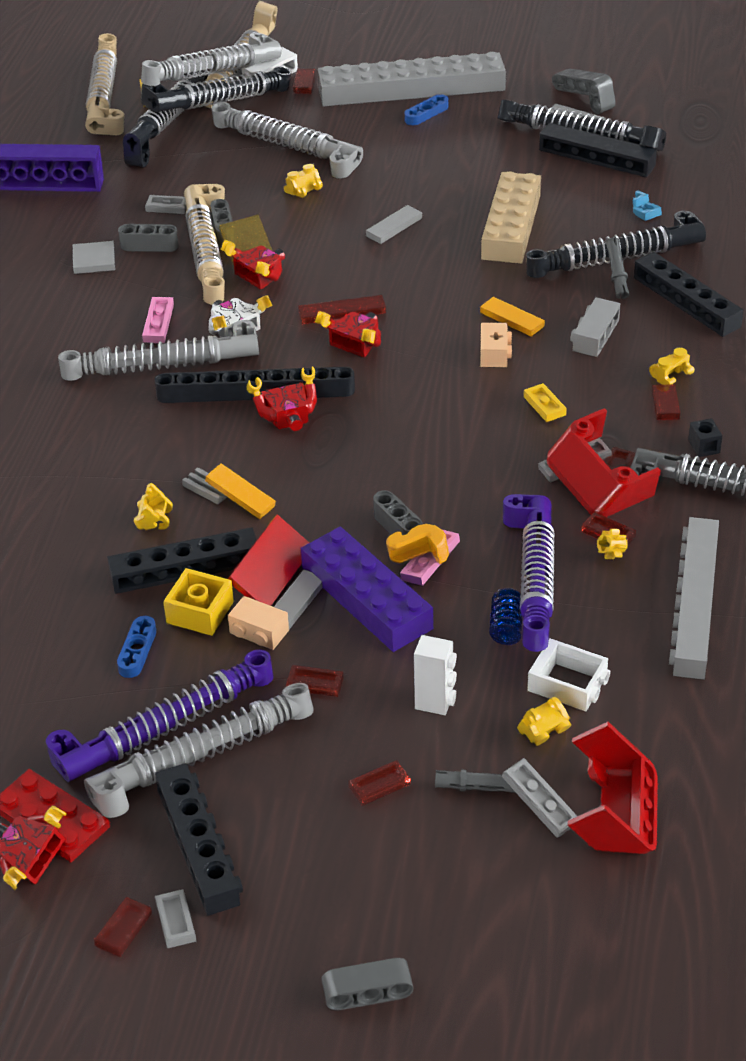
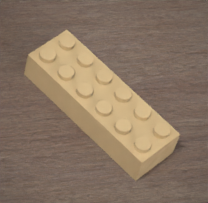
M510 171L501 172L482 236L481 260L523 263L540 199L541 175H534L532 173L519 174Z

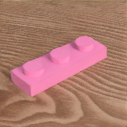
M152 297L142 334L143 342L159 343L161 341L165 343L174 306L173 297Z
M443 530L450 554L460 542L459 534ZM431 552L425 553L409 561L400 572L401 580L423 586L440 565Z

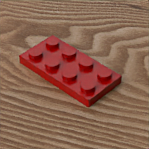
M30 768L0 793V816L11 823L18 816L28 818L30 815L46 814L51 806H55L65 812L66 816L61 817L59 821L61 824L60 828L54 827L66 838L57 854L71 863L110 828L109 819Z

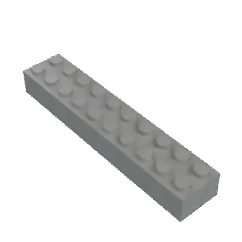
M472 53L465 56H436L430 59L416 58L407 61H380L378 63H361L359 65L344 64L337 67L324 66L323 68H318V84L322 106L425 98L435 95L448 96L505 91L506 70L500 53Z

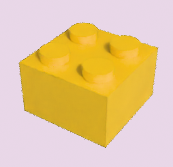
M185 568L163 601L166 623L213 636L234 602L232 580Z

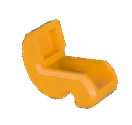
M418 525L412 528L406 535H402L401 532H395L386 540L389 558L395 563H403L431 552L440 565L449 556L446 535L442 529L435 525Z

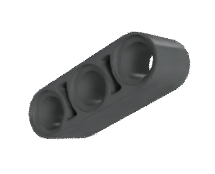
M224 199L213 200L210 207L218 247H222L224 240L235 244L229 204Z
M124 224L118 228L120 248L124 251L172 252L179 247L177 228L174 225Z
M381 490L374 494V518L391 535L395 532H401L402 535H406L412 528L423 524L421 519L392 492Z
M392 958L332 969L324 973L321 979L326 1004L331 1010H344L403 999L411 995L414 990L407 961L403 958Z

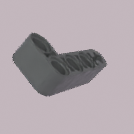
M569 68L552 76L553 86L557 90L589 95L590 106L595 114H601L615 107L613 83L607 74Z

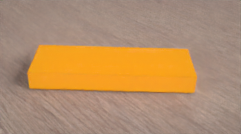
M492 297L480 306V313L501 323H507V326L531 337L545 325V320L495 297Z
M222 463L206 475L205 482L258 519H261L275 507L276 501Z

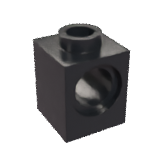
M712 418L690 422L688 441L698 457L719 454L721 451L722 434Z

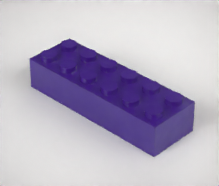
M0 144V190H101L104 175L99 145Z
M341 526L301 547L302 569L316 575L322 581L323 589L392 652L433 630V607Z

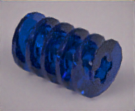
M511 588L500 589L492 596L489 634L494 641L503 645L516 644L522 636L521 593Z

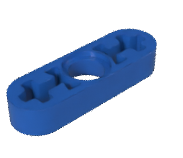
M435 95L405 111V123L408 125H418L447 110L448 97L445 95Z
M141 616L133 621L117 659L118 671L122 677L133 678L141 673L157 633L155 620L152 617ZM134 644L144 645L140 649L130 648Z

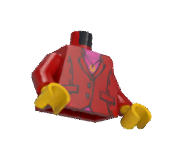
M224 240L221 250L227 256L233 258L234 272L237 276L260 290L272 281H278L282 273L281 261L285 259V254L281 249L271 251L264 246H257L247 251H241L235 248L236 245L233 242Z
M319 311L315 323L329 329L331 346L365 358L373 346L379 347L381 344L378 318L372 312L366 315L350 312L337 320L331 319L330 315Z
M312 366L311 375H305L304 367L302 368L301 377L306 382V385L303 382L261 391L262 394L259 391L262 385L260 378L256 377L255 383L257 387H253L249 380L247 391L254 394L253 401L259 416L269 422H273L278 429L290 427L293 431L300 430L303 424L309 421L308 414L313 412L317 403L316 388L312 382L315 378L314 367Z
M51 806L46 814L30 815L28 818L18 816L10 826L0 823V867L4 875L3 880L14 890L17 889L16 885L21 879L25 880L27 878L36 885L66 840L54 828L59 829L61 817L66 816V813L57 807Z

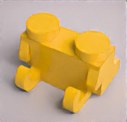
M313 164L304 165L302 171L289 172L287 178H285L287 185L284 186V191L293 196L296 195L303 198L307 196V192L314 189H322V182Z
M676 348L672 355L661 357L657 364L651 365L649 372L652 377L657 379V382L670 388L676 382V379L674 377L670 379L668 377L669 374L674 371L676 373L684 371L685 374L691 375L694 373V367L689 363L690 355L687 354V350Z
M153 483L147 485L146 494L137 502L139 512L138 516L134 518V523L138 529L148 530L156 528L157 521H162L163 523H160L158 528L164 530L168 528L170 522L165 513L172 511L173 504Z
M554 696L537 708L528 710L517 729L521 734H526L531 743L534 742L538 746L550 738L549 733L556 730L560 734L571 726L569 722L570 717L564 706H562L561 701Z

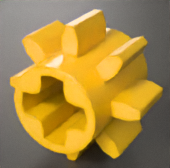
M619 529L602 531V535L597 540L598 553H605V559L614 560L615 557L622 558V553L627 549L626 535H619Z

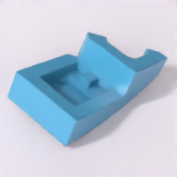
M641 191L635 192L633 213L646 221L662 215L661 207L650 203L648 194Z

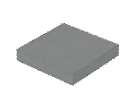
M114 241L73 244L74 274L115 270Z

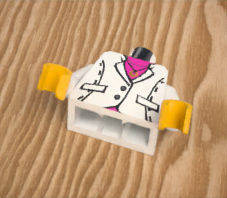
M266 295L257 299L255 305L247 304L238 298L227 302L215 301L212 305L211 317L209 318V332L213 335L218 333L220 337L234 336L233 324L240 320H250L254 322L256 331L260 330L259 314L272 306L269 296Z

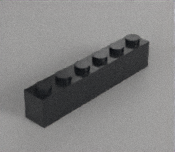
M548 123L540 133L539 151L643 177H648L656 166L657 149L553 123Z

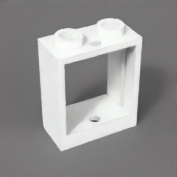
M549 639L548 647L541 651L528 672V691L549 699L555 696L563 704L587 711L590 704L597 701L601 685H606L609 680L608 658ZM555 664L592 676V679L586 689L548 676Z

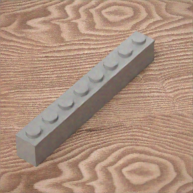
M689 517L688 527L683 526L682 541L687 543L681 544L680 558H685V560H680L678 575H683V577H678L676 592H680L681 595H676L675 610L680 611L679 613L674 612L673 628H678V631L672 630L671 646H675L676 650L670 649L669 665H674L673 676L705 680L719 520Z

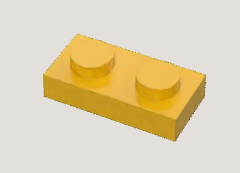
M544 383L524 390L523 397L546 422L566 415L567 408Z

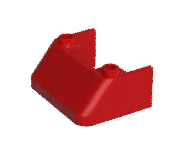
M605 408L575 420L548 451L546 460L550 469L588 513L599 519L611 516L654 496L661 472L657 467L638 476L633 469L626 466H620L611 470L593 450L588 442L602 437L607 414Z
M609 722L572 738V743L589 757L587 771L589 777L601 786V806L568 820L567 825L585 840L590 847L597 851L646 854L655 850L657 847L658 776L652 762Z

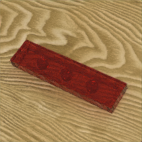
M376 295L298 305L301 323L307 324L315 323L319 311L327 313L331 319L337 320L350 312L366 315L369 312L375 315L386 313V306L383 296Z

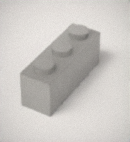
M596 297L593 303L587 306L584 317H580L578 327L572 330L570 341L573 342L572 351L598 357L619 322L620 303Z

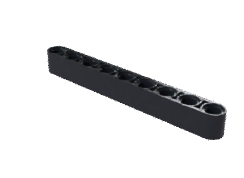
M302 368L162 373L154 379L157 400L162 403L253 400L254 394L247 391V384L250 380L251 385L257 387L255 383L256 377L262 381L259 390L260 394H262L261 391L302 382L306 385V382L301 377ZM304 368L305 375L312 374L311 368ZM314 368L315 378L312 382L315 384L317 398L347 397L354 394L355 374L352 368Z

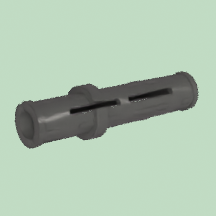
M613 237L606 240L612 271L611 281L614 283L616 298L620 299L621 294V298L625 299L630 295L626 281L628 275L624 270L620 241L615 237L614 243Z
M461 769V772L436 770L435 788L460 789L462 792H465V789L515 792L502 778V774L466 772V769Z

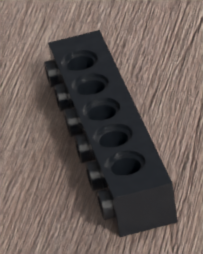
M652 252L635 260L634 279L720 336L724 337L742 327L744 309L657 253Z
M253 527L107 556L114 592L118 594L177 582L185 568L210 575L234 570L257 540Z
M187 763L155 772L158 794L206 915H213L240 906L239 893L243 892L242 883L238 875L233 876L232 874L234 866L230 854L225 855L223 852L225 850L221 833H215L216 822L212 812L207 813L206 811L208 804L204 792L199 793L197 790L200 786L196 773H190Z

